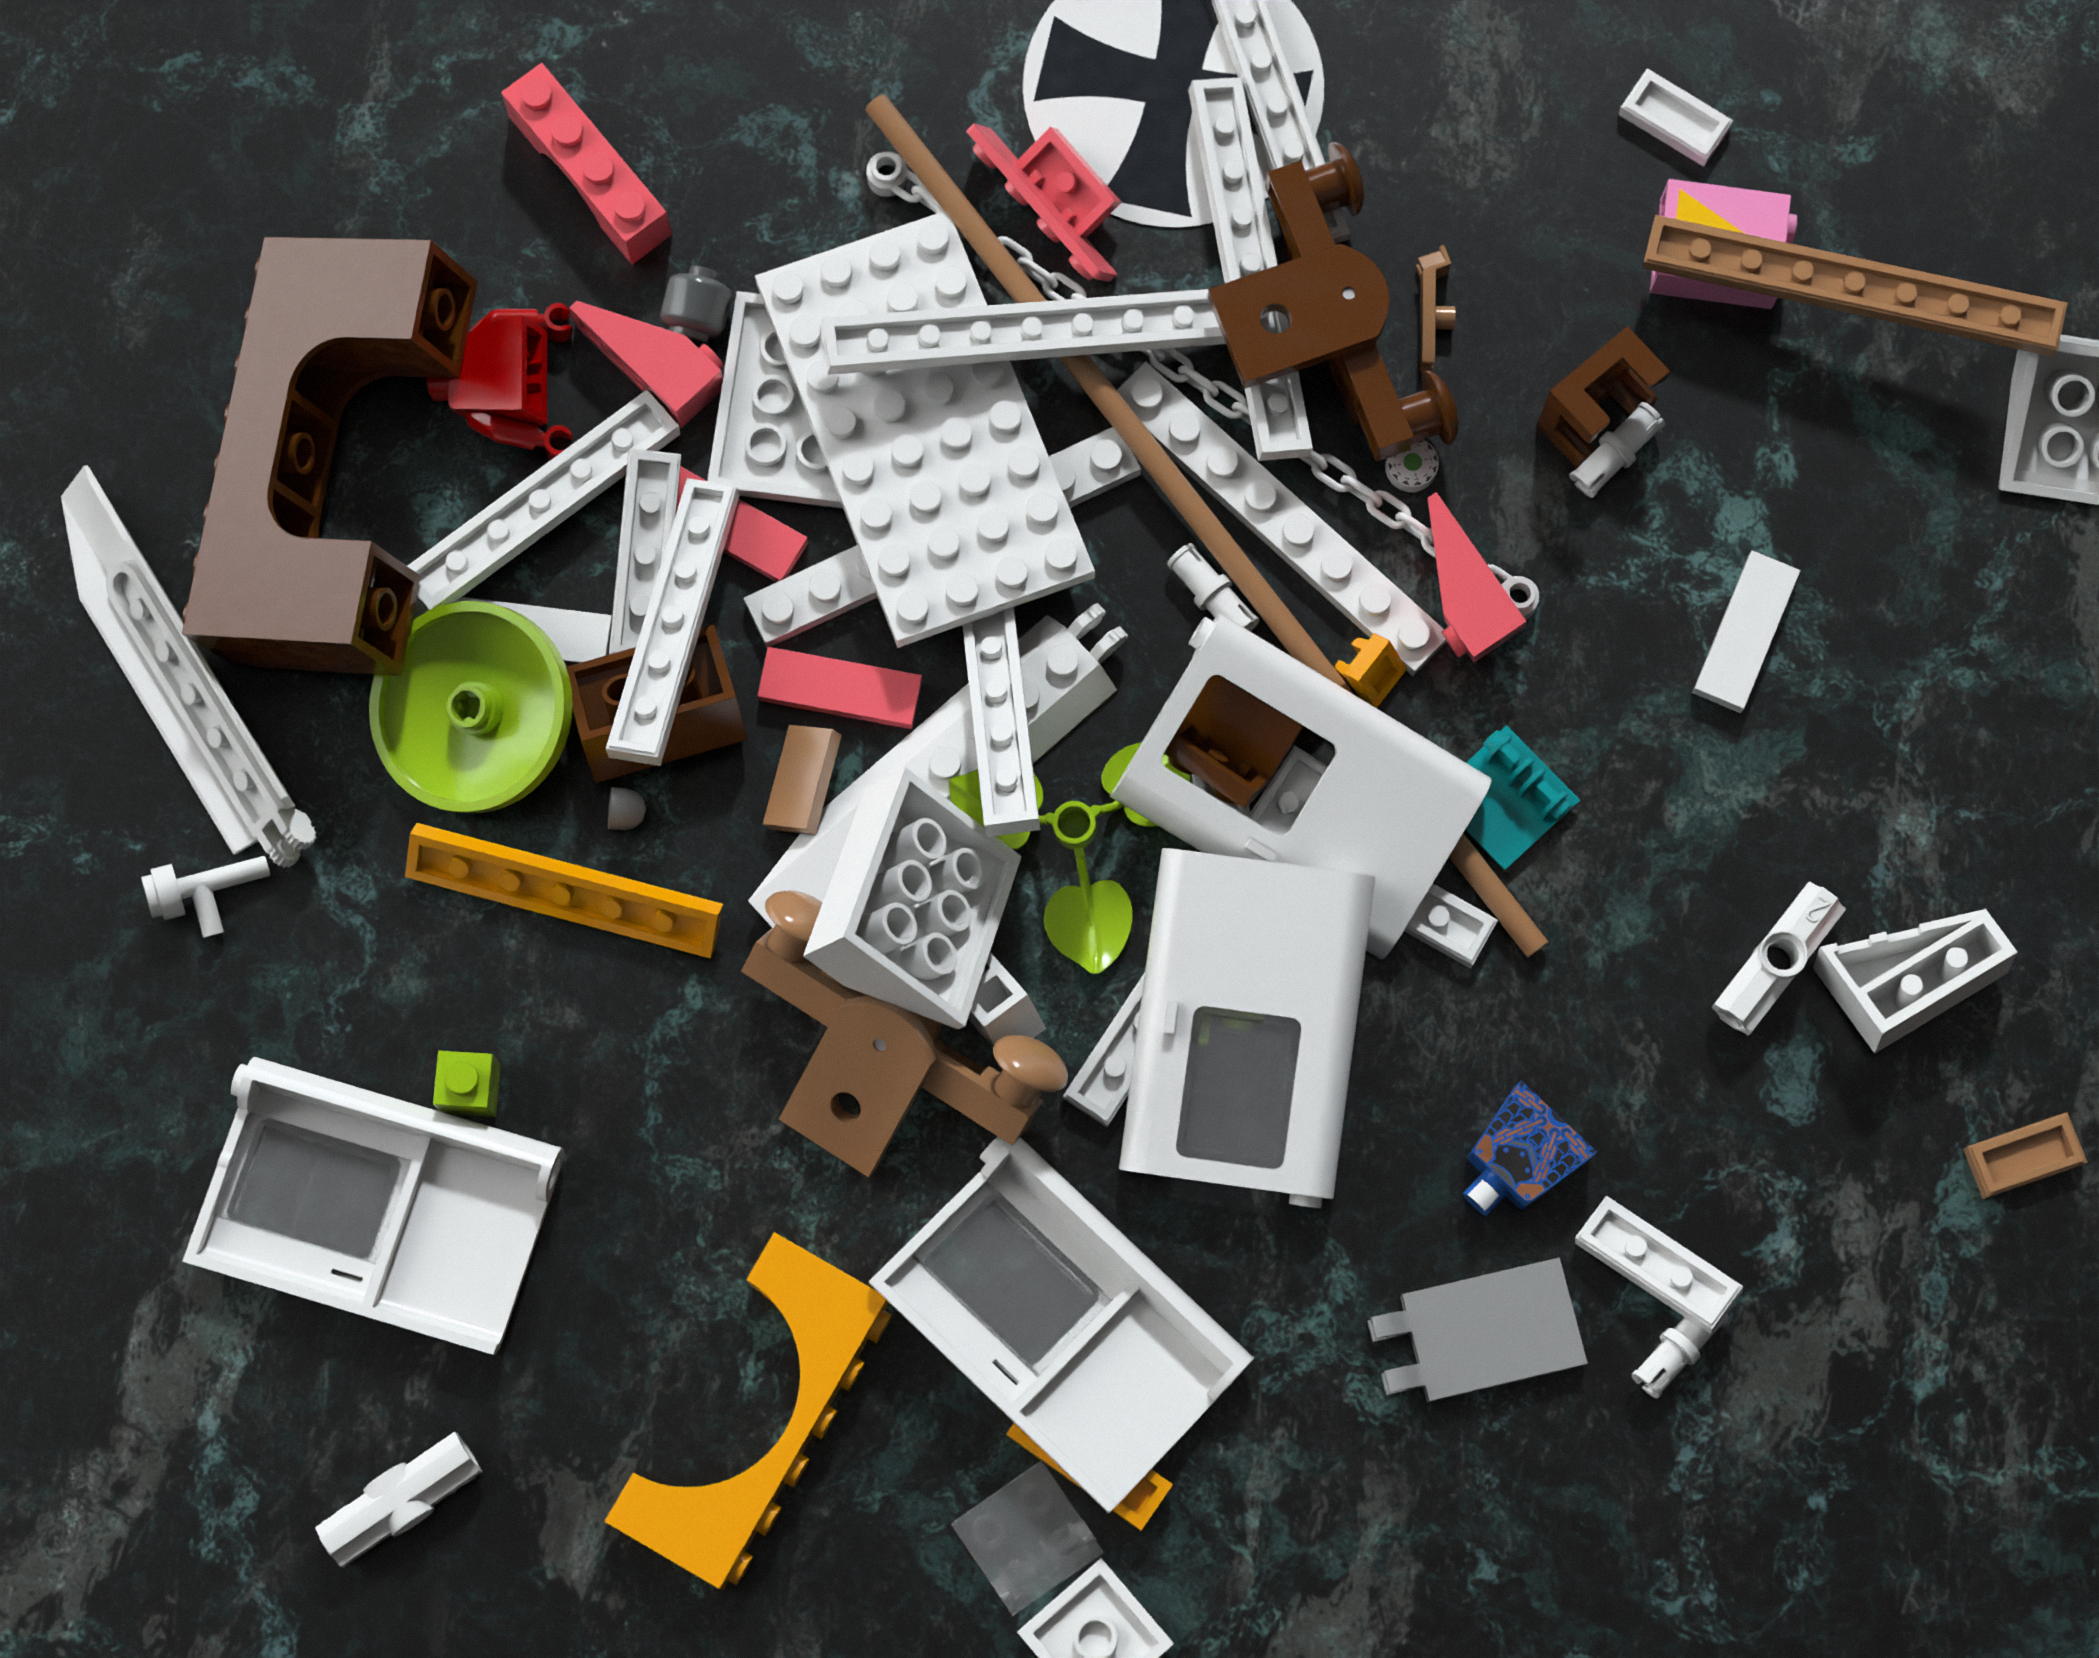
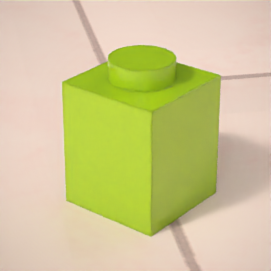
M438 1051L433 1105L440 1112L450 1115L496 1117L501 1072L500 1062L493 1054Z

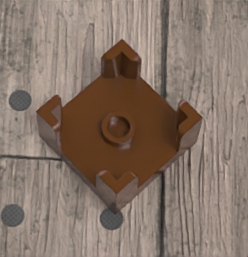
M1627 326L1550 390L1537 426L1567 459L1578 468L1595 451L1589 443L1597 437L1599 432L1607 427L1610 421L1609 416L1599 407V404L1610 395L1629 416L1638 408L1641 402L1654 407L1657 397L1648 387L1653 388L1658 383L1661 384L1667 379L1670 370Z

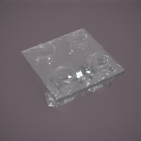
M1042 1461L951 1523L1012 1616L1104 1553L1083 1519L1081 1520Z

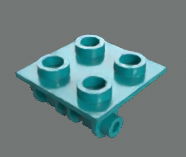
M1507 725L1500 732L1496 730L1483 743V747L1466 762L1490 777L1491 784L1465 831L1504 871L1580 801Z

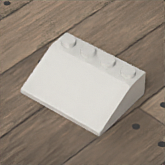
M2061 335L2055 357L2023 350L2017 351L2010 388L1999 482L2000 490L2099 505V340Z
M904 767L865 787L803 956L843 986L953 1028L960 1029L965 1027L1022 856L996 836L987 837L983 826Z

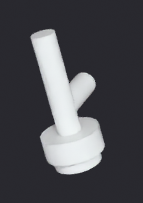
M261 856L178 879L175 877L172 864L150 869L151 875L143 876L141 879L152 918L163 916L165 921L185 915L182 899L192 897L202 936L205 938L224 932L213 891L270 876L266 857Z

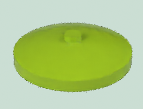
M481 601L452 602L431 609L411 622L401 676H374L369 701L372 738L377 753L388 773L399 786L417 800L429 806L453 812H490L509 806L524 798L536 789L552 771L562 754L570 731L573 708L572 689L560 652L549 636L532 620L512 609Z

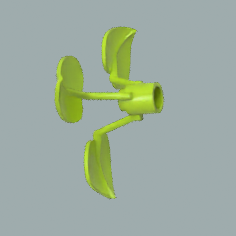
M1142 742L1121 749L1106 763L1101 775V782L1109 795L1114 790ZM1163 753V765L1190 782V775L1174 768L1168 761V756ZM978 769L950 779L949 792L952 803L985 828ZM1034 774L1037 805L1039 810L1042 806L1044 796L1041 783ZM1116 800L1112 803L1100 806L1093 805L1092 807L1079 801H1069L1059 806L1054 814L1039 815L1040 826L1052 825L1057 841L1065 848L1074 850L1081 886H1065L1052 895L1045 907L1044 926L1051 943L1058 951L1091 974L1103 972L1118 958L1128 940L1133 921L1131 901L1119 883L1113 880H1102L1090 885L1084 848L1090 845L1096 836L1097 826L1095 819L1098 816L1116 812L1123 807L1126 816L1134 824L1143 827H1159ZM1031 831L998 835L996 837L1011 849L1016 850L1026 844Z

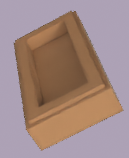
M789 725L763 825L777 831L816 835L841 734L833 729Z
M2067 1112L1963 1149L1983 1199L2088 1163Z

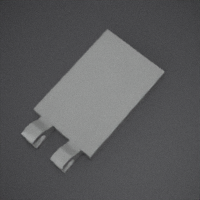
M1560 1257L1405 1293L1400 1296L1403 1311L1374 1316L1370 1318L1371 1320L1367 1321L1372 1342L1410 1334L1417 1362L1415 1365L1384 1371L1381 1374L1385 1394L1391 1395L1423 1387L1427 1403L1588 1364Z

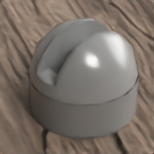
M611 787L608 829L629 830L635 828L643 821L646 812L643 798L636 791L627 788Z

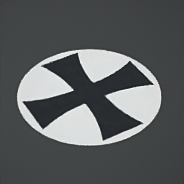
M1055 0L1040 20L1034 32L1026 55L1023 73L1025 112L1035 142L1049 127L1057 128L1122 202L1111 213L1114 216L1139 224L1158 227H1191L1213 223L1188 90L1192 80L1237 78L1238 76L1211 0ZM1267 0L1316 136L1324 102V75L1316 41L1301 12L1291 0ZM1247 104L1264 198L1266 199L1268 198L1265 189L1267 172L1271 171Z

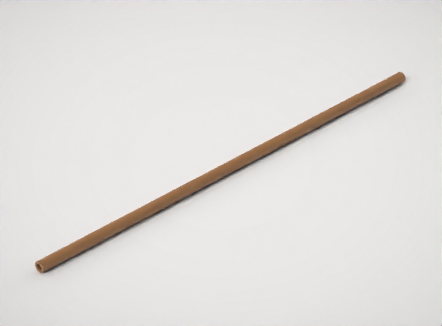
M882 94L873 99L867 105L865 111L940 207L951 218L954 225L1015 303L1047 301L888 97ZM1090 355L1058 357L1290 655L1354 694ZM1463 833L1449 858L1526 957H1531L1544 947L1548 940Z

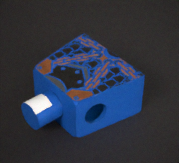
M1520 1081L1508 1095L1467 1157L1468 1161L1481 1175L1464 1191L1463 1196L1484 1216H1487L1505 1196L1517 1208L1523 1210L1581 1168L1597 1151L1526 1084Z

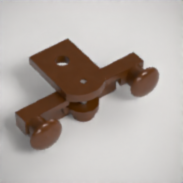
M1330 142L1328 146L1330 162L1305 170L1302 162L1298 161L1267 172L1265 189L1284 234L1282 250L1287 262L1210 288L1207 294L1243 388L1247 389L1327 361L1353 425L1361 424L1376 462L1409 451L1411 444L1439 435L1446 445L1452 444L1458 434L1459 418L1456 403L1450 389L1436 373L1423 371L1421 378L1423 391L1398 399L1376 345L1385 326L1389 310V290L1386 280L1376 264L1364 254L1342 244L1335 245L1323 214L1342 207H1346L1352 216H1356L1363 207V179L1352 154L1340 143ZM1277 311L1283 313L1288 318L1290 326L1281 333H1271L1261 325V317L1268 312Z

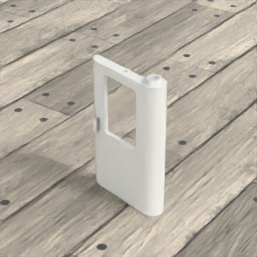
M1221 613L1213 621L1204 617L1189 641V645L1196 648L1190 664L1110 794V797L1203 853L1374 876L1375 884L1366 951L1380 960L1384 959L1400 938L1482 803L1490 787L1491 778ZM1213 675L1224 677L1328 740L1335 747L1334 758L1291 829L1284 835H1277L1170 771L1162 763L1164 751L1207 680Z

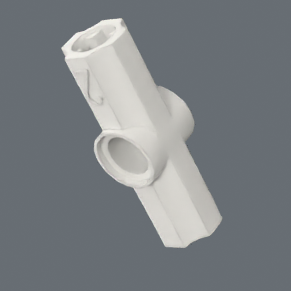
M1811 882L1805 885L1713 1004L1712 1009L1717 1012L1720 1019L1733 1029L1739 1030L1746 1035H1750L1846 911L1838 898L1824 887H1819ZM1771 947L1783 949L1789 955L1791 961L1790 969L1780 970L1773 967L1768 960L1767 949Z
M454 1432L410 1463L398 1464L378 1476L363 1489L365 1494L349 1505L339 1509L330 1518L322 1521L315 1529L328 1553L340 1567L344 1568L390 1535L393 1537L398 1536L420 1523L435 1510V1504L475 1479L477 1475L482 1473V1470L468 1446L458 1433Z

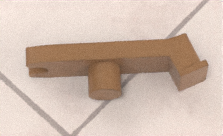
M1444 245L1440 246L1437 252L1417 258L1419 264L1416 265V270L1420 278V372H1433V365H1435V329H1455V307L1436 306V279L1448 275L1451 267V261Z

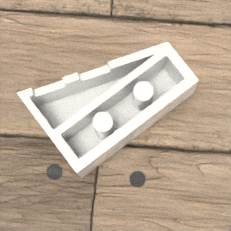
M1983 909L1922 923L1915 929L1888 935L1886 932L1870 935L1869 939L1837 946V943L1821 946L1813 969L1875 1054L2006 975L2018 952L1988 911Z

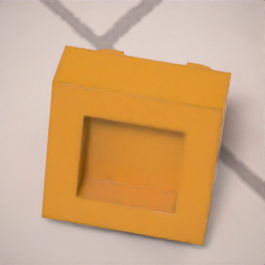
M1374 633L1369 640L1356 638L1351 645L1358 655L1350 665L1338 660L1335 668L1343 680L1354 689L1360 699L1377 708L1407 670V667L1390 640Z

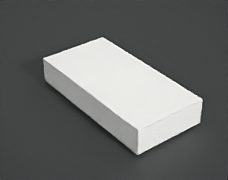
M1646 69L1618 113L1624 119L1703 167L1733 122L1732 119L1649 69Z

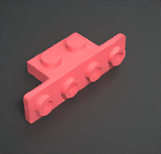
M973 123L967 130V133L976 142L972 147L974 153L991 169L997 167L1008 179L1004 186L1015 200L1023 206L1029 203L1040 216L1036 222L1043 233L1055 243L1062 241L1073 254L1069 258L1071 265L1087 280L1094 278L1111 282L1117 276L1116 271L1089 242L1087 237L1122 203L1057 128L1049 127L1017 159L991 128Z

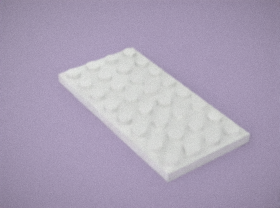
M945 211L755 275L759 293L897 648L1095 578L1094 567L1010 361L831 375L827 373L820 328L822 318L987 306L954 222Z

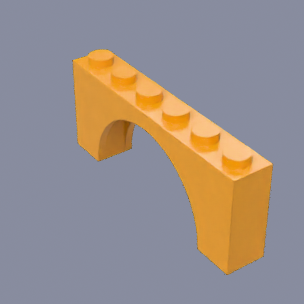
M775 1232L746 1280L750 1286L767 1297L783 1314L797 1345L800 1361V1386L797 1403L786 1430L775 1446L759 1462L745 1472L716 1484L699 1487H675L659 1484L632 1473L604 1521L723 1591L729 1581L738 1585L754 1557L746 1552L757 1532L766 1536L782 1508L774 1503L785 1484L793 1488L799 1481L810 1460L802 1455L813 1435L822 1439L837 1414V1410L830 1407L841 1387L847 1391H850L865 1365V1362L858 1359L868 1340L874 1343L880 1340L893 1316L885 1311L889 1302L876 1290Z

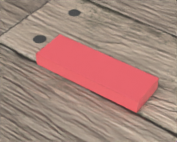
M681 466L676 513L686 479L706 481ZM738 499L723 553L769 579L779 582L788 577L809 542L808 537Z
M768 647L757 698L758 701L912 729L922 684V675Z

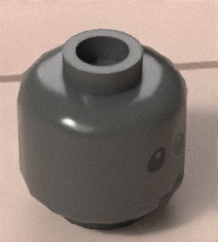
M692 265L690 266L689 273H678L670 277L660 312V320L670 331L685 335L694 344L707 345L709 339L720 337L725 330L733 298L732 291L725 284L719 282V272Z

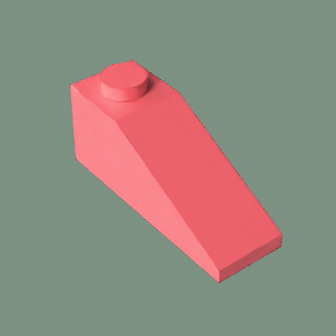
M576 301L569 307L575 326L642 392L648 390L679 425L680 429L721 392L723 376L720 369L724 365L707 345L701 344L697 347L685 335L583 302Z
M1435 492L1428 497V508L1444 621L1448 625L1441 633L1458 657L1467 653L1474 663L1526 628L1527 621L1438 493Z

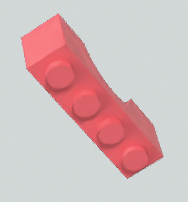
M540 63L501 92L510 119L539 154H546L563 171L593 212L600 227L632 265L672 236L665 209L543 63Z

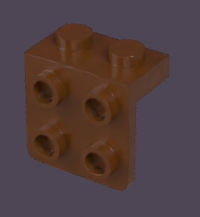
M1213 675L1207 680L1164 751V754L1168 756V761L1174 768L1188 775H1196L1212 786L1213 793L1219 799L1232 805L1238 804L1245 809L1265 790L1304 726L1224 677Z

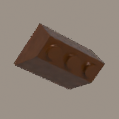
M715 625L700 629L661 764L748 739ZM636 647L566 667L572 689L573 712L581 743L595 783L657 766L609 758L606 751Z

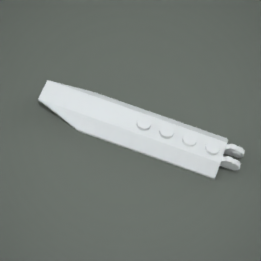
M83 466L61 496L81 603L232 853L238 854L259 841L265 852L270 855L269 858L273 860V863L283 866V868L286 866L289 868L301 856L299 854L301 849L305 850L314 843V840L317 838L315 836L317 832L314 831L315 827L311 826L312 822L307 814L294 808L295 804L287 793L286 788L274 772L259 744L254 739L196 642L182 635L184 624L89 466Z
M1098 603L1077 617L1068 629L1046 615L1018 640L1033 764L1117 691L1100 664L1127 639L1128 635L1120 626L1110 630L1090 652L1078 641L1087 632L1095 628L1105 615L1106 611ZM969 683L824 807L816 835L799 834L748 900L772 928H774L775 924L769 918L765 909V902L772 894L785 890L799 891L823 902L865 787L906 767L952 802L949 792L950 779L978 769Z

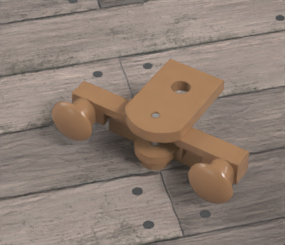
M785 890L772 894L765 902V909L775 926L755 943L741 972L828 1027L779 1118L783 1123L869 1177L878 1167L921 1087L1012 1146L1027 1130L1043 1100L1039 1096L1042 1091L1054 1092L1065 1087L1068 1073L1064 1062L1053 1049L1037 1039L1024 1035L1002 1037L993 1047L994 1057L1002 1068L1001 1073L990 1066L984 1069L939 1040L942 1023L843 986L803 956L823 902L799 891ZM845 1092L853 1095L860 1104V1114H851L845 1111L840 1105L839 1093Z

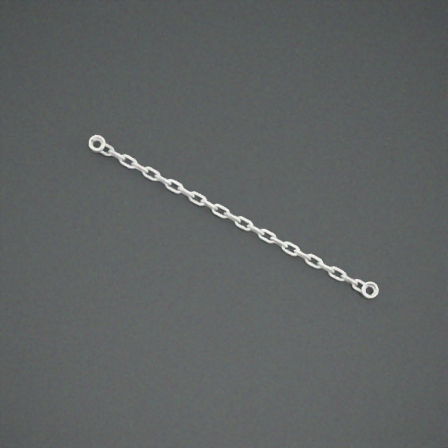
M883 151L875 154L867 164V182L874 193L883 197L898 195L910 203L920 202L936 214L944 211L919 178L907 169L905 161L898 154ZM883 165H891L896 169L894 173L887 176L878 172V169ZM907 179L918 185L913 186L911 190L913 195L903 190L907 184ZM956 227L959 237L965 238ZM1003 236L997 237L1003 245L1009 246L1023 256L1018 259V265L1027 275L1042 284V289L1049 298L1054 301L1066 300L1051 290L1057 288V280L1077 292L1073 293L1070 299L1086 298V292L1079 284L1062 273H1049L1034 263L1031 253L1012 239ZM1174 348L1141 350V352L1149 356L1151 365L1157 371L1175 382L1186 381L1203 393L1204 400L1209 406L1230 419L1241 418L1251 425L1247 400L1241 393L1222 381L1211 382L1194 370L1192 362ZM1164 352L1184 364L1178 368L1179 375L1158 362L1165 359ZM1218 388L1238 401L1232 404L1233 411L1213 399L1219 395ZM1312 450L1308 457H1299L1312 466V472L1319 480L1338 492L1349 491L1366 503L1368 512L1393 529L1404 528L1419 538L1423 549L1435 557L1434 547L1430 545L1433 544L1432 529L1411 517V511L1406 504L1388 492L1380 490L1374 492L1356 480L1357 476L1351 467L1330 454L1319 455ZM1327 462L1347 474L1341 477V484L1321 472L1327 469ZM1382 499L1402 511L1395 515L1396 521L1375 508L1382 505ZM1488 564V567L1494 574L1505 580L1501 585L1509 597L1510 592L1514 589H1520L1526 593L1528 597L1526 602H1513L1525 620L1530 618L1539 602L1537 586L1528 578L1523 576L1513 577L1498 566Z

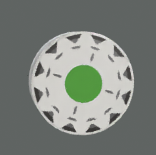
M1425 440L1411 444L1409 451L1387 458L1385 465L1387 477L1396 488L1402 491H1421L1427 488L1436 476L1439 465L1438 455L1432 445Z

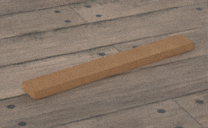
M1655 215L1643 263V269L2051 357H2055L2058 350L2068 305L2067 302L1660 215Z

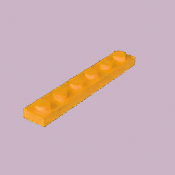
M416 823L409 837L405 871L406 878L711 958L716 948L723 908L722 903Z

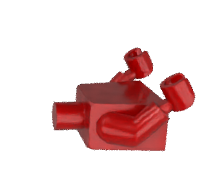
M562 303L551 304L544 314H538L536 309L491 310L468 330L459 378L427 377V388L431 398L435 402L448 400L450 409L464 417L468 426L483 436L500 444L534 450L535 446L544 447L546 456L552 460L564 450L554 449L550 445V441L556 437H562L567 440L573 439L572 432L563 425H555L549 428L547 432L539 431L538 426L547 424V338L553 342L562 343L572 337V326H557L552 323L555 320H568L570 318L569 308Z

